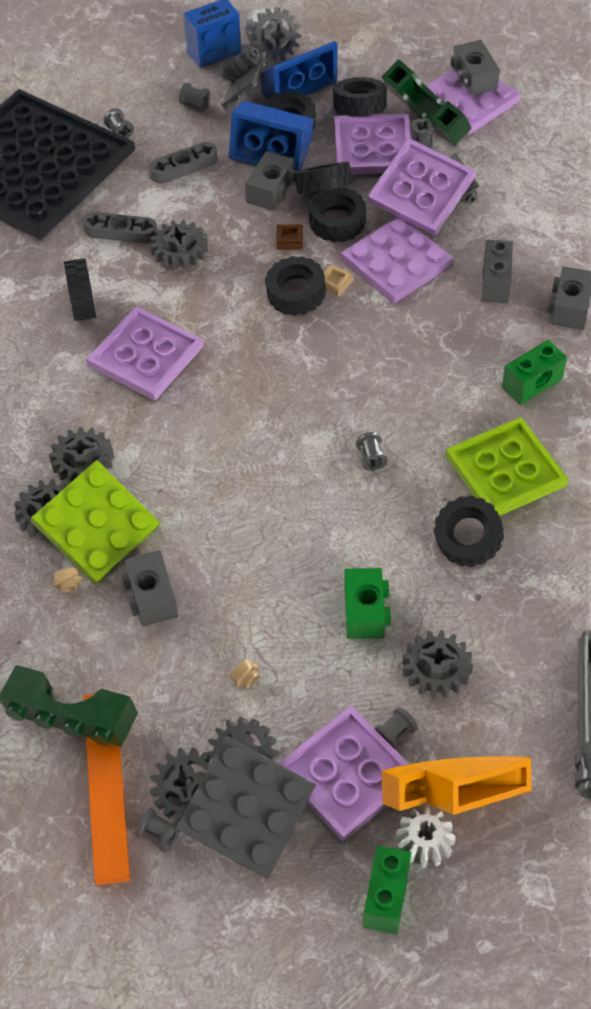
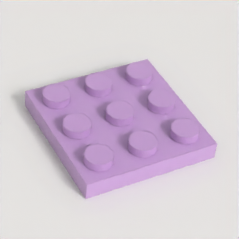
M452 69L427 85L437 97L445 102L449 101L465 114L472 127L467 133L468 135L518 103L521 94L499 80L498 89L470 96L466 87L461 85L457 72H454Z
M409 114L363 117L334 116L337 163L349 161L352 175L383 174L408 138L411 139Z
M408 138L368 195V202L436 236L476 177V171Z
M399 217L392 219L341 252V261L393 304L453 265V257L409 222Z
M136 306L91 353L86 361L87 366L156 401L204 347L202 338Z
M349 706L278 763L316 784L307 805L343 843L387 806L382 802V770L409 765L352 706Z

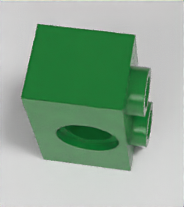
M546 340L505 365L502 388L521 405L563 379L567 356L551 341Z
M382 568L344 569L346 639L384 638L385 626H391L390 607H384V599H389V580H383ZM363 602H371L373 604L365 605Z
M376 846L363 914V928L398 935L412 852Z

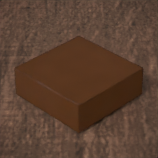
M303 224L277 225V250H303Z

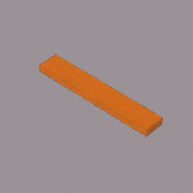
M94 694L83 695V698L86 700ZM86 737L94 881L96 886L131 881L121 747L110 743L108 746L100 745L91 738Z

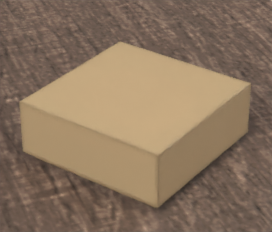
M332 264L324 271L326 291L338 297L353 281V274Z

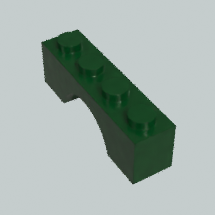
M399 59L381 76L391 93L419 117L432 121L433 128L453 146L472 129L465 114L449 101L445 102L437 97L419 79L415 72Z
M18 665L14 667L0 692V702L5 709V713L12 719L22 721L23 719L34 721L38 726L45 729H50L51 727L58 728L73 737L86 736L104 746H108L110 743L122 747L138 715V711L130 696L102 688L90 698L78 703L66 704L53 700V688L43 672Z

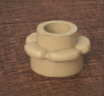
M76 568L61 569L54 573L55 581L52 583V586L59 588L61 593L74 592L78 590V585L82 583V577L79 576V571Z
M250 659L242 661L231 673L235 686L237 688L245 686L247 689L253 686L260 678L258 673L260 665L253 663Z

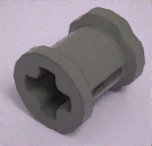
M184 83L179 93L180 104L198 106V109L203 111L207 108L210 101V90L206 88L202 90L197 89L189 83Z
M110 109L104 115L103 123L107 128L112 129L114 133L127 139L133 134V124L124 118V113L120 109Z
M426 118L415 119L411 124L413 132L411 139L431 149L432 139L430 134L433 131L432 121Z
M367 432L356 439V447L361 451L363 457V468L367 471L381 469L388 462L386 454L382 452L380 445L382 439L379 433Z
M397 707L393 711L394 715L383 725L378 724L374 728L394 749L397 748V743L408 733H414L418 729L414 718L401 707Z
M150 808L139 820L135 835L139 838L146 837L153 841L165 853L172 847L180 831L175 829L178 823L174 822L171 824L156 815L155 810Z

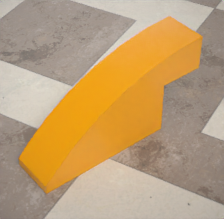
M484 756L451 758L382 770V802L398 811L427 803L455 815L532 791L531 758Z

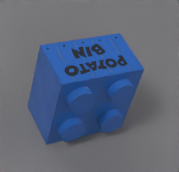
M218 0L183 13L187 53L199 68L242 53L239 12L228 0Z

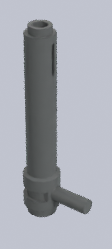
M591 630L583 632L582 636L578 639V752L575 754V769L578 772L575 774V787L578 789L579 795L586 799H591Z

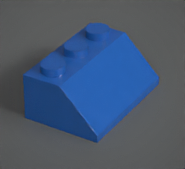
M333 41L261 72V93L266 98L283 91H296L307 96L337 83L338 43Z
M243 101L232 111L229 159L257 166L265 152L269 151L293 158L295 170L300 171L311 144L314 119Z

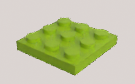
M522 417L447 448L445 452V457L475 498L481 497L485 499L487 503L490 502L494 506L495 511H498L499 516L568 485V477Z
M98 460L91 464L31 518V522L94 585L98 584L160 525V522Z

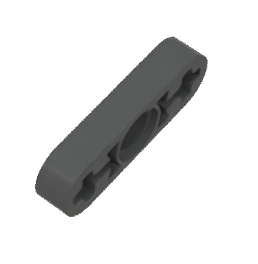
M202 142L157 158L149 164L150 178L156 183H166L210 167L218 161L217 146L211 142ZM182 160L189 161L188 164H178V162Z
M91 212L83 218L84 232L91 238L150 243V238L155 236L154 230L157 229L156 221L149 217ZM118 225H125V226H127V227H126L125 229H123V230H115V229H114V227H116V226H118Z

